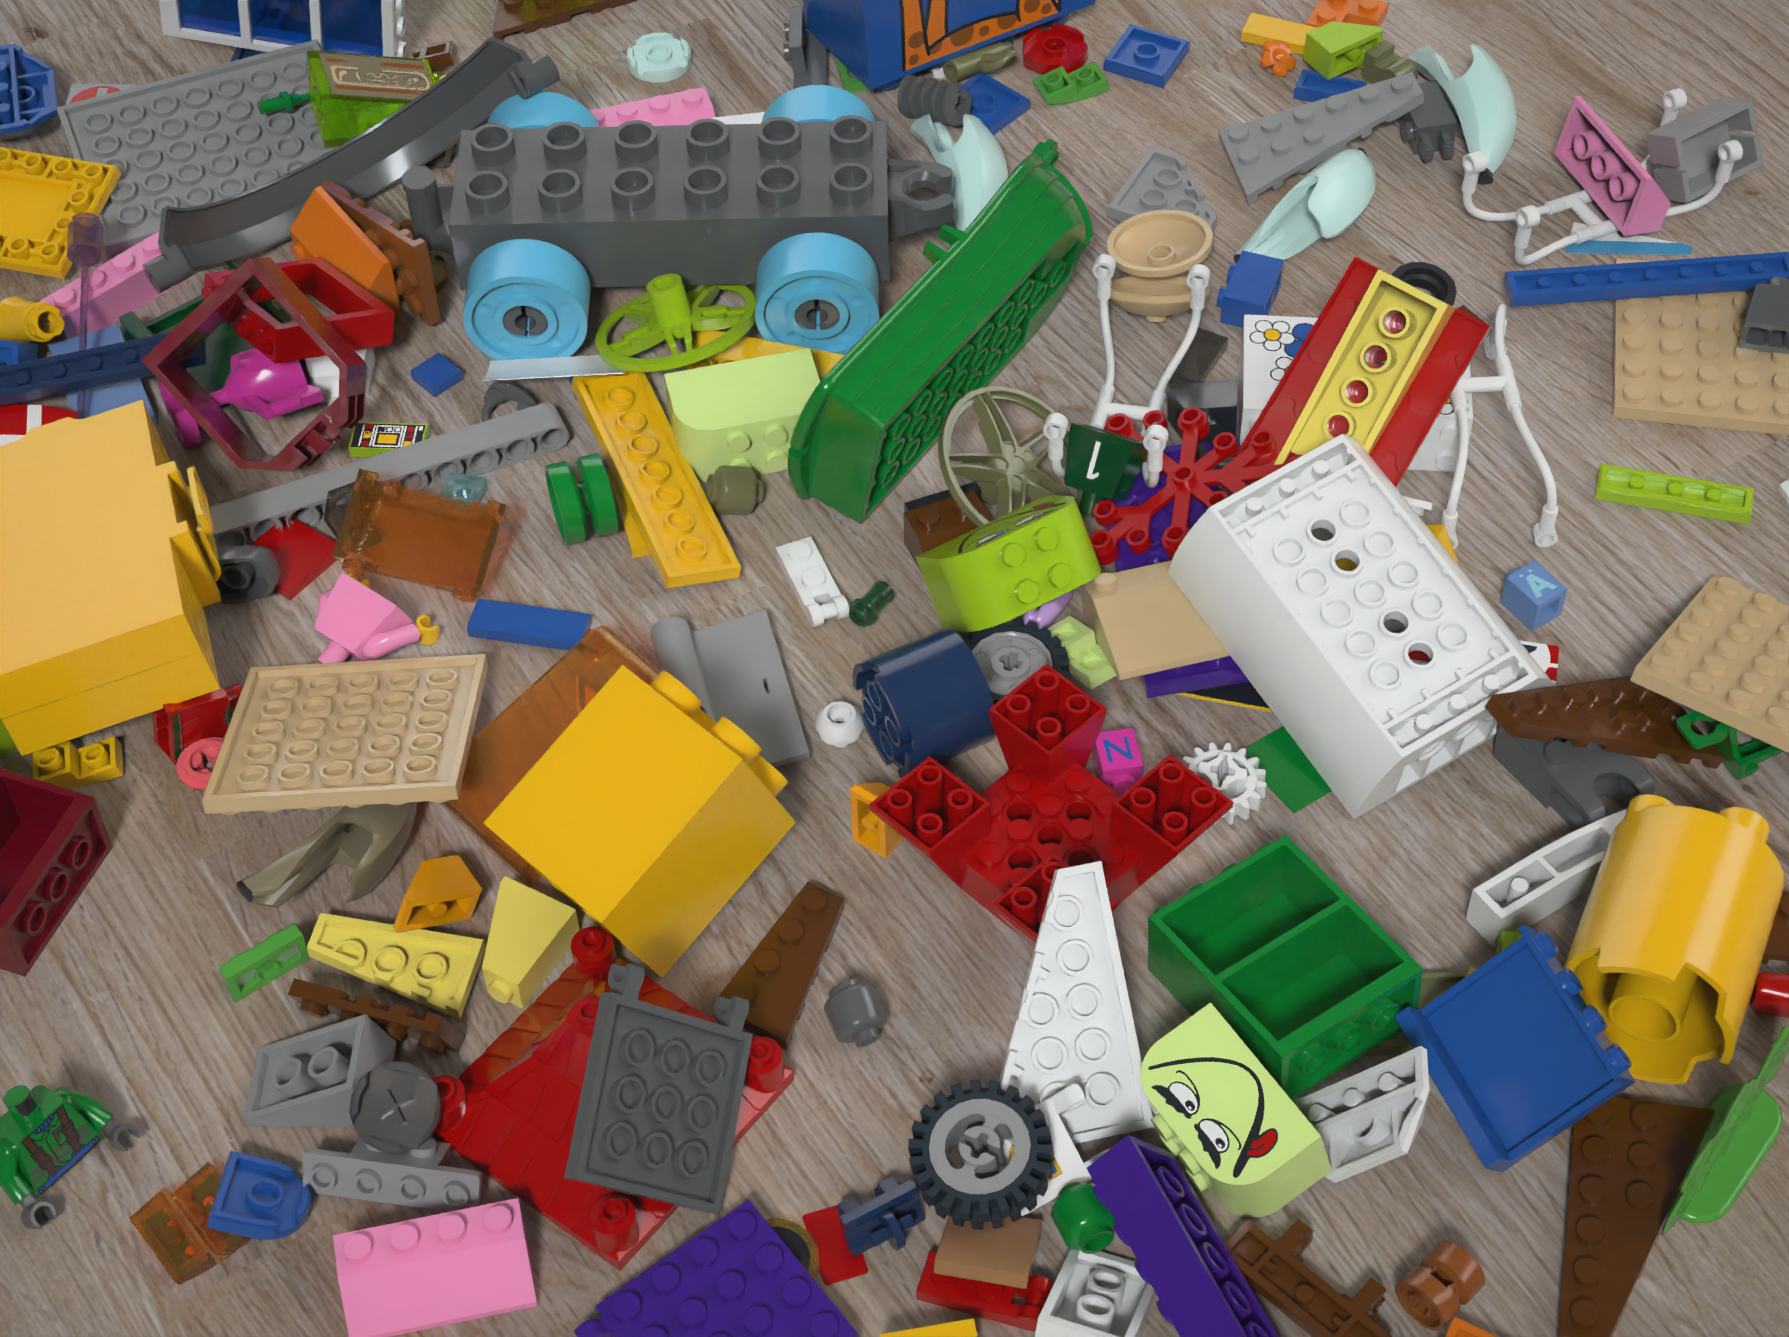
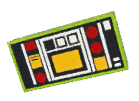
M358 422L353 427L348 447L350 457L369 458L426 440L429 437L428 424Z

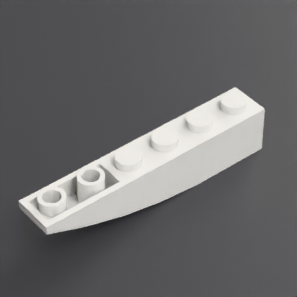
M1627 809L1599 819L1563 836L1474 888L1466 920L1493 948H1496L1500 930L1511 931L1518 929L1521 925L1530 927L1592 889L1611 834L1617 824L1624 819Z

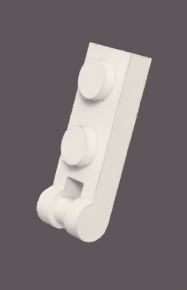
M812 537L775 547L776 559L812 628L824 625V620L833 617L840 620L850 616L847 600L843 594L841 595Z

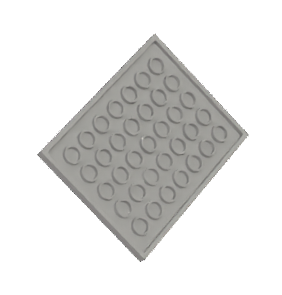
M317 40L56 107L73 159L118 166L121 172L118 182L95 222L107 256L126 251L159 232L162 208L168 205L176 208H188L238 195L283 176L357 136L339 94L302 101V103L293 106L292 111L286 113L283 110L261 115L258 109V101L278 97L280 92L287 91L289 95H302L330 88L319 55L322 52Z

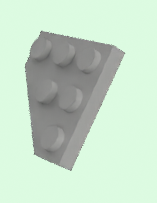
M1150 146L1108 206L1107 217L1120 222L1149 211L1180 210L1195 214L1204 219L1211 227L1212 233L1217 227V215L1213 208H1208L1204 201L1205 195L1195 177L1191 178L1184 158L1181 155Z

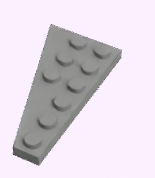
M1413 72L1218 130L1219 140L1249 206L1258 200V194L1269 188L1273 191L1284 185V179L1294 173L1304 174L1333 155L1345 150L1347 142L1356 137L1363 139L1372 134V128L1383 121L1393 122L1424 103V95Z

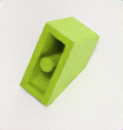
M1336 21L1329 22L1306 33L1303 60L1327 80H1330L1363 65L1365 52L1382 42L1383 29L1379 26Z

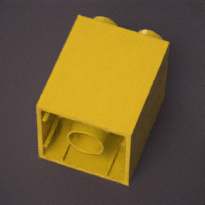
M622 665L484 821V824L550 884L603 929H606L617 941L657 975L663 978L796 822L775 798L787 785L788 781L777 769L759 755L762 749L753 739L724 716L716 723L699 708L702 704L701 701L667 671L662 670L653 682L648 685Z

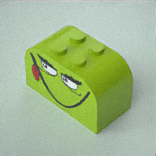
M1061 495L1043 496L916 556L943 628L963 632L980 631L1010 621L1088 583L1102 571L1075 497Z

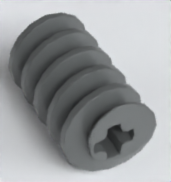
M908 74L904 76L899 85L897 105L900 113L908 118L918 119L930 114L932 122L949 123L953 126H959L963 124V115L970 113L972 97L969 91L962 90L958 82L949 83L946 80L938 82L935 78L927 80L923 76L915 77Z

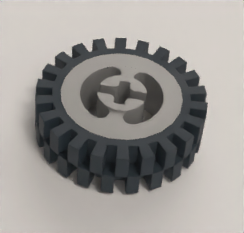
M980 1079L970 1080L971 1089L962 1091L960 1083L950 1086L952 1095L945 1097L941 1091L933 1097L935 1101L933 1108L925 1104L921 1109V1122L915 1120L911 1128L913 1139L909 1138L908 1143L909 1162L918 1191H921L923 1200L929 1207L931 1205L934 1206L938 1216L945 1220L947 1215L952 1218L953 1224L963 1227L965 1221H969L972 1224V1228L983 1230V1222L992 1221L993 1229L1003 1227L1002 1219L1010 1216L1013 1223L1021 1219L1020 1210L1026 1207L1031 1211L1037 1206L1036 1196L1039 1194L1044 1197L1048 1189L1047 1179H1052L1054 1170L1052 1160H1054L1052 1139L1044 1114L1040 1108L1038 1110L1035 1109L1034 1101L1027 1094L1022 1099L1019 1096L1018 1088L1011 1085L1008 1086L1006 1091L1001 1090L1000 1081L990 1080L989 1088H982ZM964 1136L966 1145L959 1142V1152L963 1167L955 1169L949 1162L950 1153L956 1142ZM1007 1139L1013 1145L1014 1152L1009 1164L999 1173L997 1164L1004 1165L1000 1141ZM984 1150H988L990 1154L983 1152ZM973 1154L980 1156L979 1158H974Z

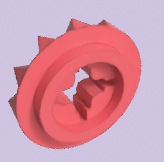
M211 737L198 740L186 747L178 757L176 764L180 782L185 783L191 792L202 789L205 792L212 772L204 768V759L208 763L211 762L212 765H215L224 738Z

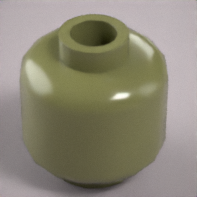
M723 465L707 478L706 497L718 514L746 516L753 511L756 503L762 502L763 482L757 480L755 472L750 467Z

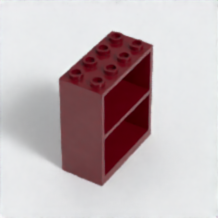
M0 768V969L26 977L113 848L94 797Z

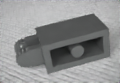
M1437 81L1421 82L1419 85L1423 91L1424 103L1396 119L1401 127L1402 139L1404 142H1408L1413 155L1419 154L1423 162H1431L1434 158V152L1440 151L1444 159H1452L1457 122Z

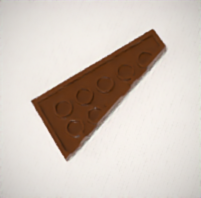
M1632 675L1492 695L1485 705L1486 710L1511 737L1552 743L1555 737L1569 739L1573 746L1587 748L1590 742L1602 744V749L1607 752L1655 759L1661 753L1671 755L1676 763L1689 764L1692 759L1703 760L1702 763L1705 767L1717 769L1725 759V756L1714 744L1698 750L1693 749L1676 727L1677 719L1688 714L1686 710L1680 705L1673 703L1671 699L1630 681ZM1694 724L1691 725L1694 733L1704 735Z
M1613 1097L1573 1124L1558 1337H1613L1634 1286L1640 1278L1647 1258L1662 1231L1668 1212L1672 1209L1678 1197L1680 1186L1686 1177V1172L1689 1170L1693 1160H1695L1706 1131L1708 1132L1715 1110Z

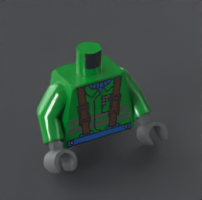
M25 1085L15 1086L8 1090L3 1098L8 1111L0 1117V1186L14 1205L20 1203L23 1207L21 1213L22 1223L30 1229H42L34 1217L37 1208H40L43 1215L49 1220L56 1218V1210L49 1202H36L31 1194L37 1198L41 1196L103 1139L99 1133L101 1129L108 1133L107 1139L110 1146L120 1151L129 1150L118 1142L119 1133L127 1129L134 1137L140 1138L139 1131L133 1125L116 1123L111 1119L114 1114L85 1092L64 1087L52 1092L43 1085L35 1086L30 1091Z

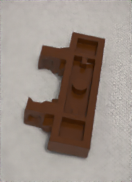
M1247 1219L1224 1242L1248 1284L1311 1337H1393L1377 1324L1380 1321V1317L1375 1314L1385 1301L1384 1293L1387 1291L1386 1288L1371 1277L1351 1299L1345 1293L1342 1295L1303 1264L1304 1260L1300 1255L1312 1243L1313 1230L1300 1219L1281 1237L1275 1232L1268 1236Z

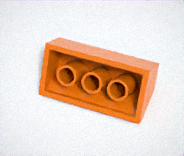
M321 186L315 188L290 228L293 242L290 245V251L295 261L321 257L394 310V317L400 315L401 310L391 261Z

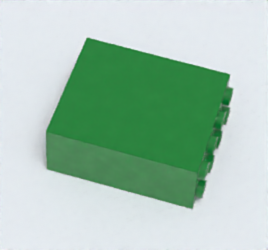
M1287 835L1273 843L1262 845L1253 855L1238 864H1230L1221 874L1204 884L1193 886L1186 895L1171 904H1164L1158 907L1148 917V970L1191 1016L1211 1002L1292 1101L1372 1051L1387 1039L1403 1031L1395 1018V1015L1408 1006L1419 1009L1423 968Z

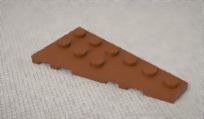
M328 180L319 184L318 187L321 186L391 261L397 295H401L406 301L410 312L414 316L419 315L428 326L441 321L426 241L422 238L412 240L414 237L411 231L406 228L400 231L394 220L374 207L370 206L364 209L363 200L358 197L352 199L348 191L335 182Z

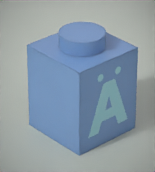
M1536 560L1522 568L1513 569L1505 577L1500 603L1532 632L1562 614L1567 588Z

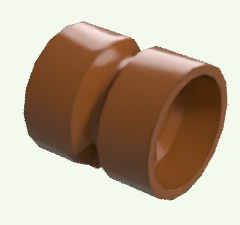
M1441 1240L1421 1260V1266H1415L1396 1285L1395 1293L1402 1307L1415 1321L1432 1331H1440L1460 1311V1305L1468 1303L1482 1289L1486 1278L1482 1268L1468 1251L1454 1242Z

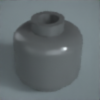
M856 978L840 983L829 991L830 998L824 1005V1011L839 1042H855L859 1048L870 1045L881 1037L879 1031L887 1023L888 1015L874 985L861 983L860 979Z

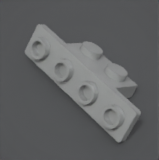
M360 1138L350 1153L308 1148L303 1154V1187L309 1186L311 1193L447 1212L482 1205V1173L477 1170L447 1167L451 1160V1143L437 1142L430 1138L419 1148L399 1154L381 1152L364 1143Z

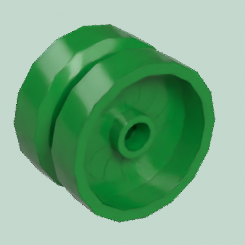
M598 453L577 458L576 475L578 482L575 480L570 465L565 461L545 465L549 497L565 546L586 540L587 525L585 517L588 519L592 532L599 538L618 533L614 494L602 459Z

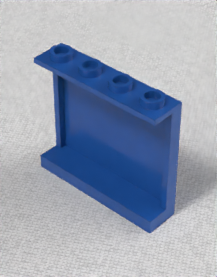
M1521 925L1518 928L1523 937L1419 1010L1408 1006L1395 1015L1412 1047L1415 1049L1422 1046L1427 1049L1428 1073L1486 1169L1504 1172L1636 1082L1628 1070L1632 1066L1629 1057L1618 1044H1611L1603 1030L1607 1028L1604 1018L1594 1006H1587L1579 994L1583 990L1579 979L1568 967L1563 969L1555 955L1559 953V949L1554 940L1544 930L1537 931L1525 925Z

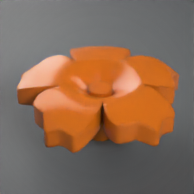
M1267 40L1261 46L1264 52L1261 54L1259 63L1262 64L1263 68L1271 67V73L1275 74L1277 78H1284L1287 72L1296 68V59L1291 56L1292 50L1285 42L1281 41L1278 44L1275 40Z

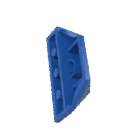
M14 43L0 46V141L17 140L22 137L31 136L58 116L56 109L58 107L54 69L37 57L24 52L23 48Z

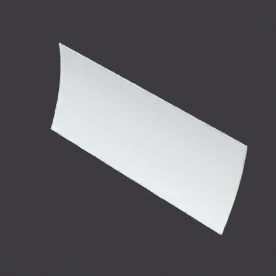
M600 355L490 361L487 374L481 381L621 374L626 371L608 365L601 359Z

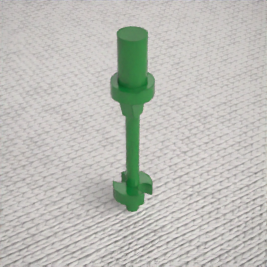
M331 88L302 95H289L287 91L280 92L278 97L258 101V109L261 115L283 110L286 113L292 111L293 106L302 103V101L331 95L332 91ZM341 95V97L344 99L348 98L349 95Z

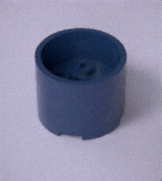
M950 628L941 629L856 664L853 668V687L856 691L861 689L863 694L861 702L864 712L860 713L865 728L886 766L894 763L899 768L897 770L899 778H903L929 756L936 762L941 763L991 742L996 736L989 717V709L994 704L986 679L970 648Z

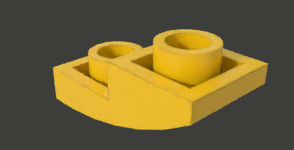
M115 736L78 749L68 740L32 753L33 778L63 788L86 786L124 776L122 744Z

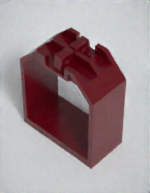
M271 257L248 258L141 360L239 468L294 471L296 468L302 469L305 466H312L327 451H335L345 442L344 438L340 435L342 431L347 427L352 429L365 417V361ZM263 285L339 368V397L310 422L277 455H263L181 364L184 359Z

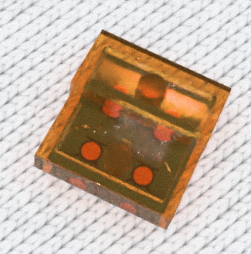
M209 1162L173 1193L164 1187L129 1218L168 1274L178 1285L214 1267L252 1239L207 1228L210 1212L222 1178L217 1168Z

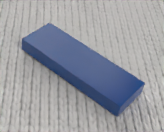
M477 599L467 625V632L469 637L582 652L592 622L590 614Z

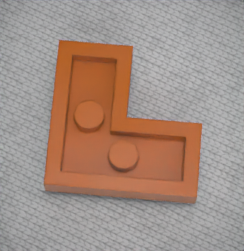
M1319 0L1305 25L1318 28L1329 22L1336 21L1380 27L1388 14L1389 3L1380 0Z

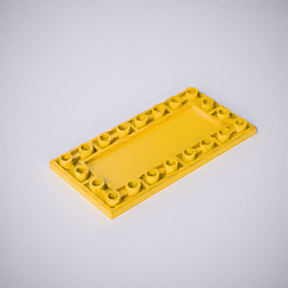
M0 147V268L65 279L121 176L118 166Z

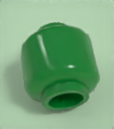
M1073 1182L1064 1186L1059 1191L1058 1198L1052 1205L1051 1217L1068 1248L1081 1250L1085 1254L1095 1253L1106 1248L1114 1240L1115 1230L1113 1224L1116 1221L1109 1208L1103 1206L1096 1198L1092 1190L1093 1183Z

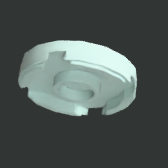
M664 32L644 35L635 40L636 45L632 46V48L629 46L627 49V67L632 75L643 81L652 83L668 82L685 74L691 66L690 46L681 37L680 40L674 39L673 34Z

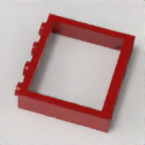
M318 257L276 263L304 295L313 296L337 314L326 316L325 318L355 351L392 345L394 310L327 261ZM236 269L205 273L204 288L201 290L204 300ZM264 285L224 322V324L275 364L326 355L296 321L280 323L255 304L256 302L276 300Z

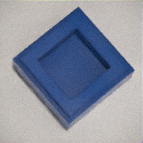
M440 353L435 354L410 370L412 380L434 397L463 380L462 371Z

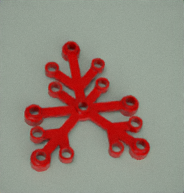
M1197 407L1184 409L1180 413L1177 422L1183 437L1179 464L1163 453V469L1161 472L1167 476V485L1142 505L1116 507L1112 501L1103 500L1094 506L1093 514L1100 526H1110L1118 523L1109 531L1098 530L1090 535L1099 564H1111L1119 557L1120 547L1118 543L1125 537L1129 549L1133 553L1140 554L1149 550L1152 545L1149 535L1152 516L1174 499L1171 526L1164 531L1162 536V544L1166 555L1173 559L1179 545L1190 531L1188 521L1191 499L1196 498L1209 508L1228 497L1227 493L1223 491L1213 492L1207 486L1221 485L1233 495L1247 487L1248 485L1245 483L1256 482L1303 455L1290 457L1286 464L1249 467L1261 456L1270 454L1276 448V441L1272 431L1260 429L1252 434V445L1220 470H1211L1225 458H1230L1237 453L1238 444L1236 438L1230 432L1218 434L1213 440L1214 448L1196 462L1198 442L1209 434L1211 427L1204 411ZM1153 410L1143 417L1145 430L1151 425H1161L1166 430L1168 428V423L1162 411ZM1118 413L1108 418L1104 430L1140 441L1144 440V437L1136 431L1133 420L1130 417ZM1148 453L1146 455L1144 462H1147L1148 460Z

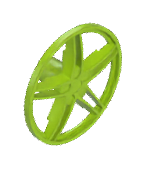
M664 274L648 282L646 286L647 293L628 301L610 314L599 327L595 342L601 359L608 365L620 370L656 372L687 366L725 350L751 329L755 322V296L743 284L683 285L680 275ZM720 289L735 292L745 301L744 307L729 308L728 304L709 305L713 302ZM623 317L641 325L622 334L623 339L610 345L607 344V336L610 329ZM731 328L717 339L701 347L692 348L691 332ZM684 338L686 352L679 354L675 340ZM665 339L672 353L671 356L659 358L630 357L657 345Z

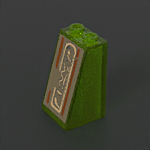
M314 50L306 51L310 104L325 148L340 146L398 111L440 81L438 73H432L427 59Z

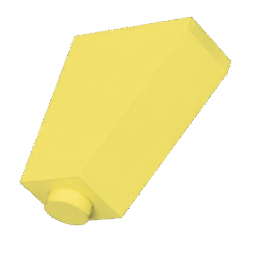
M504 876L500 881L482 964L487 992L491 997L500 1003L506 1004L510 1002L522 1009L526 1006L568 951L574 935L580 931L576 909Z

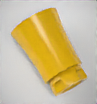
M18 296L7 297L0 301V339L30 343L46 342L53 339L56 335H60L64 329V320L60 316V310L53 305L45 302L29 301Z

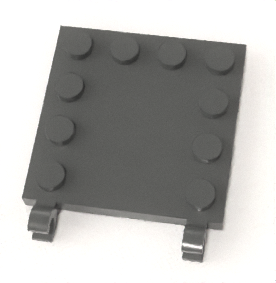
M630 963L626 964V967L612 964L608 974V984L612 992H601L564 1179L707 1214L720 1215L753 1034L743 1032L744 1022L749 1012V1000L737 996H732L731 999L717 996L713 1007V1014L718 1022L716 1024L638 1000L639 991L644 981L645 969Z

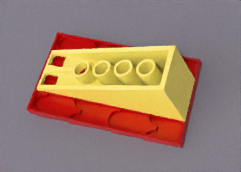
M1354 257L1235 457L1252 445L1251 436L1260 429L1272 431L1276 441V448L1270 454L1261 456L1249 467L1286 464L1290 457L1305 455L1337 436L1345 434L1357 439L1397 488L1491 326L1360 258ZM1385 351L1387 353V361L1381 366L1377 363L1376 357L1380 352Z

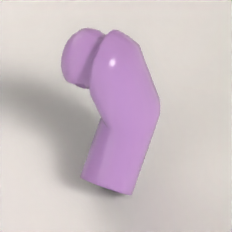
M1071 591L1043 604L1040 610L1035 608L1026 612L1023 618L1024 625L1027 626L1029 621L1037 623L1038 632L1043 627L1048 628L1071 601Z

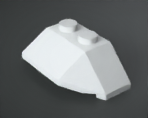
M1419 1046L1293 1102L1322 1137L1332 1171L1324 1177L1337 1183L1408 1153L1423 1123L1430 1090L1427 1049Z

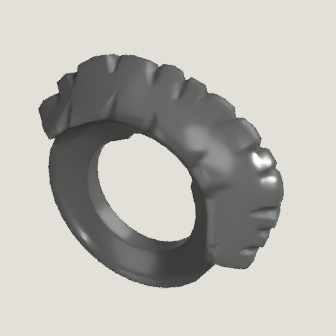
M495 382L490 385L485 393V404L481 414L482 421L490 420L492 408L505 400L516 401L518 403L517 411L535 406L536 402L533 401L534 399L530 394H527V390L520 386L517 387L514 383Z

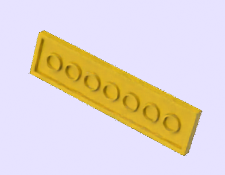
M626 371L621 374L573 376L571 388L666 588L739 578L741 565L690 463L680 454L673 429L645 373Z

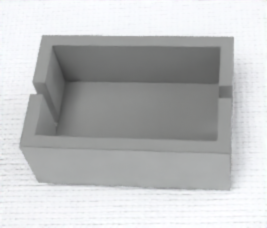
M1723 96L1646 134L1651 163L1658 166L1653 169L1654 180L1669 201L1688 203L1708 193L1713 188L1720 162L1718 147L1722 143L1737 140L1743 149V156L1740 160L1734 162L1728 182L1764 165L1759 135L1728 132V129L1745 131L1758 129L1753 99Z

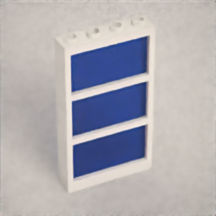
M159 0L163 35L265 52L317 40L322 53L404 60L406 57L407 43L402 41L406 28V17L401 16L405 0Z

